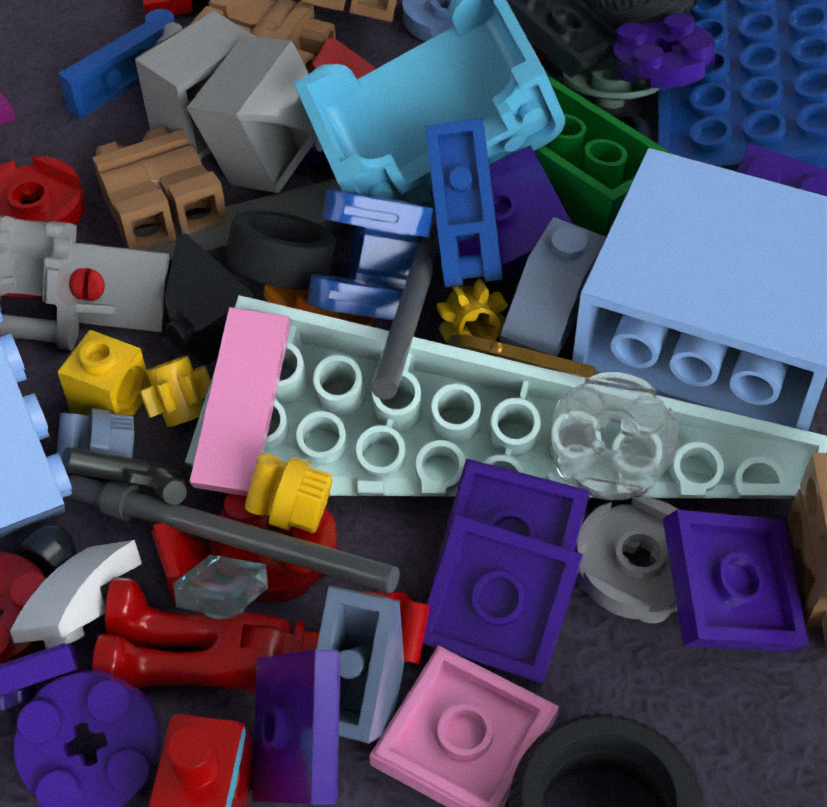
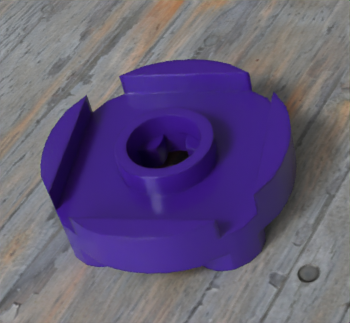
M685 13L671 14L664 21L647 24L627 23L617 29V40L613 46L614 70L621 79L635 84V76L650 78V88L663 89L685 86L705 76V67L708 64L713 67L715 63V40L707 30L694 25L695 19L693 16Z
M81 670L66 674L47 684L21 710L14 736L15 763L23 783L36 796L41 807H121L132 799L150 777L161 745L158 717L151 702L144 693L135 686L131 687L123 679L113 677L114 674L101 670ZM87 723L91 733L98 734L103 732L106 737L107 744L97 750L96 761H86L82 753L74 754L70 748L69 742L77 737L76 726L79 724Z

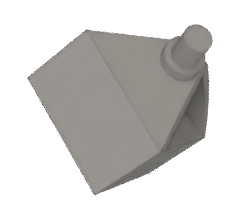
M216 11L210 12L185 28L174 22L167 23L163 28V36L158 39L156 45L135 58L150 130L165 126L170 132L183 129L188 137L189 145L194 147L200 160L210 154L211 150L187 107L242 36H256Z
M242 36L187 107L222 172L232 186L279 193L311 147L320 153L323 150L294 85L295 81L309 73L292 41Z

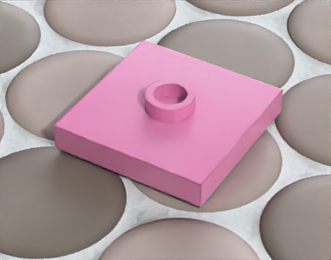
M438 645L369 755L370 766L446 807H508L513 777L522 756L542 733L549 731L557 718L559 706Z

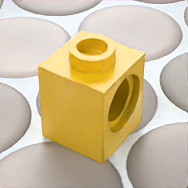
M93 330L88 331L58 370L59 379L71 414L89 415L90 409L95 408L110 410L111 414L133 416L143 403L139 392L140 388L150 385L141 348Z

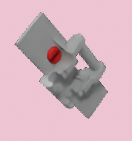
M0 215V301L1 296L42 299V302L57 306V321L2 314L4 323L0 324V336L11 333L13 338L57 343L59 349L73 350L79 334V323L154 332L164 331L169 253L77 243V226L71 223L14 219L10 216Z

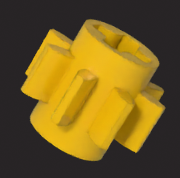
M478 279L474 286H452L453 292L448 297L447 302L437 303L436 306L441 317L446 320L439 327L445 341L449 342L450 336L457 334L495 341L500 331H502L506 320L500 312L508 306L501 293L494 292L489 295V290L482 279Z
M183 356L146 370L151 385L140 388L139 392L149 418L162 413L166 426L171 427L200 416L205 401L204 398L207 395L211 382L205 365L193 369L189 357Z

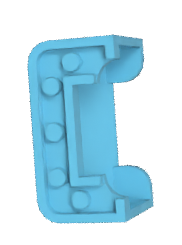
M451 0L448 13L454 25L453 27L359 79L356 78L352 70L347 66L325 64L294 82L299 97L342 190L416 202L428 206L434 205L430 194L433 191L425 128L428 125L483 117L489 164L530 145L535 151L548 144L561 133L565 125V116L543 66L506 0Z

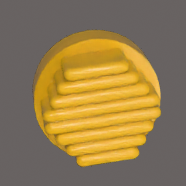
M260 454L257 457L244 507L247 511L256 515H269V524L287 531L293 526L314 533L318 528L333 483L332 475L311 468L312 463L310 461L294 456L287 463L277 456Z

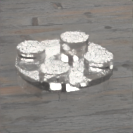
M605 372L585 379L584 384L575 387L570 393L568 391L559 400L553 413L549 432V445L551 454L557 464V472L560 478L567 484L590 490V496L604 500H624L650 492L659 479L667 472L677 451L679 433L673 411L670 407L667 409L663 400L655 395L657 390L639 377L626 373ZM609 422H616L620 424L621 434L630 436L631 443L620 444L618 450H609L605 448L603 441L596 438L595 431H605Z

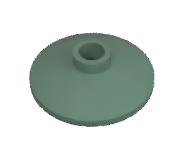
M612 57L572 78L566 73L562 74V80L568 87L583 95L595 98V104L603 108H620L625 105V100L641 98L653 94L660 89L650 88V78L635 76V84L624 81L616 74Z

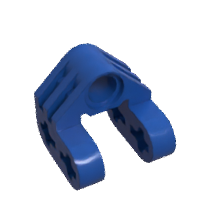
M326 188L321 218L356 225L349 251V278L311 274L306 304L335 312L393 320L418 248V236L430 237L435 208L416 202Z

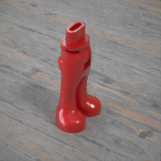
M114 577L110 582L106 600V634H100L97 639L92 670H101L114 674L113 677L123 679L131 687L135 686L138 689L161 686H202L236 689L241 692L249 691L256 694L257 658L317 649L320 632L306 631V621H297L295 634H292L290 621L276 616L252 612L174 613L158 610L149 606L138 582L130 578ZM177 647L204 648L207 650L197 652H170L149 648Z

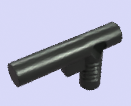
M66 447L63 451L61 461L66 472L147 485L170 505H177L186 497L185 468Z

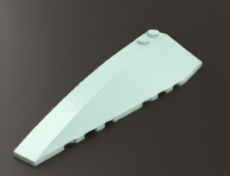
M240 295L235 305L237 309L289 316L291 327L264 454L277 456L287 463L294 456L310 461L312 463L311 468L330 473L333 483L329 496H456L467 458L590 490V497L795 499L798 489H801L800 483L812 453H827L826 435L596 380H589L413 337L396 395L391 399H380L373 394L371 386L389 331ZM213 376L185 460V464L193 467Z

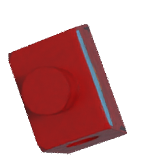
M181 714L173 715L169 723L149 807H246L253 777L254 742L245 724L231 720Z

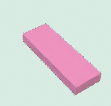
M229 307L190 477V483L193 488L247 496L257 457L260 454H264L291 327L289 316Z

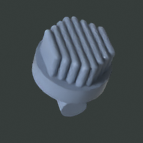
M95 408L90 409L89 415L60 413L56 453L62 458L65 448L72 447L132 458L135 434L134 418L130 415L111 414L110 410Z

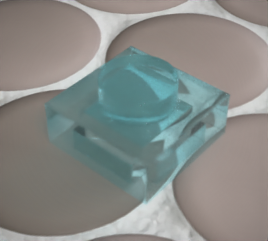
M209 555L173 583L176 607L204 612L206 616L215 619L234 618L268 588L266 564Z

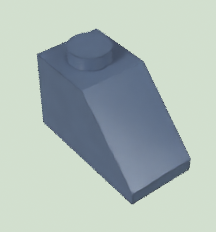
M553 217L528 257L502 328L499 342L558 357L577 324L581 291L607 237Z
M328 586L317 649L339 650V736L370 743L382 736L396 711L404 668L400 602L391 598Z

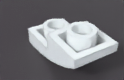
M135 540L88 547L59 566L42 582L19 613L10 630L14 643L43 640L45 647L51 648L63 643L69 644L85 635L83 626L105 614L106 606L102 594L108 593L111 580L142 564Z

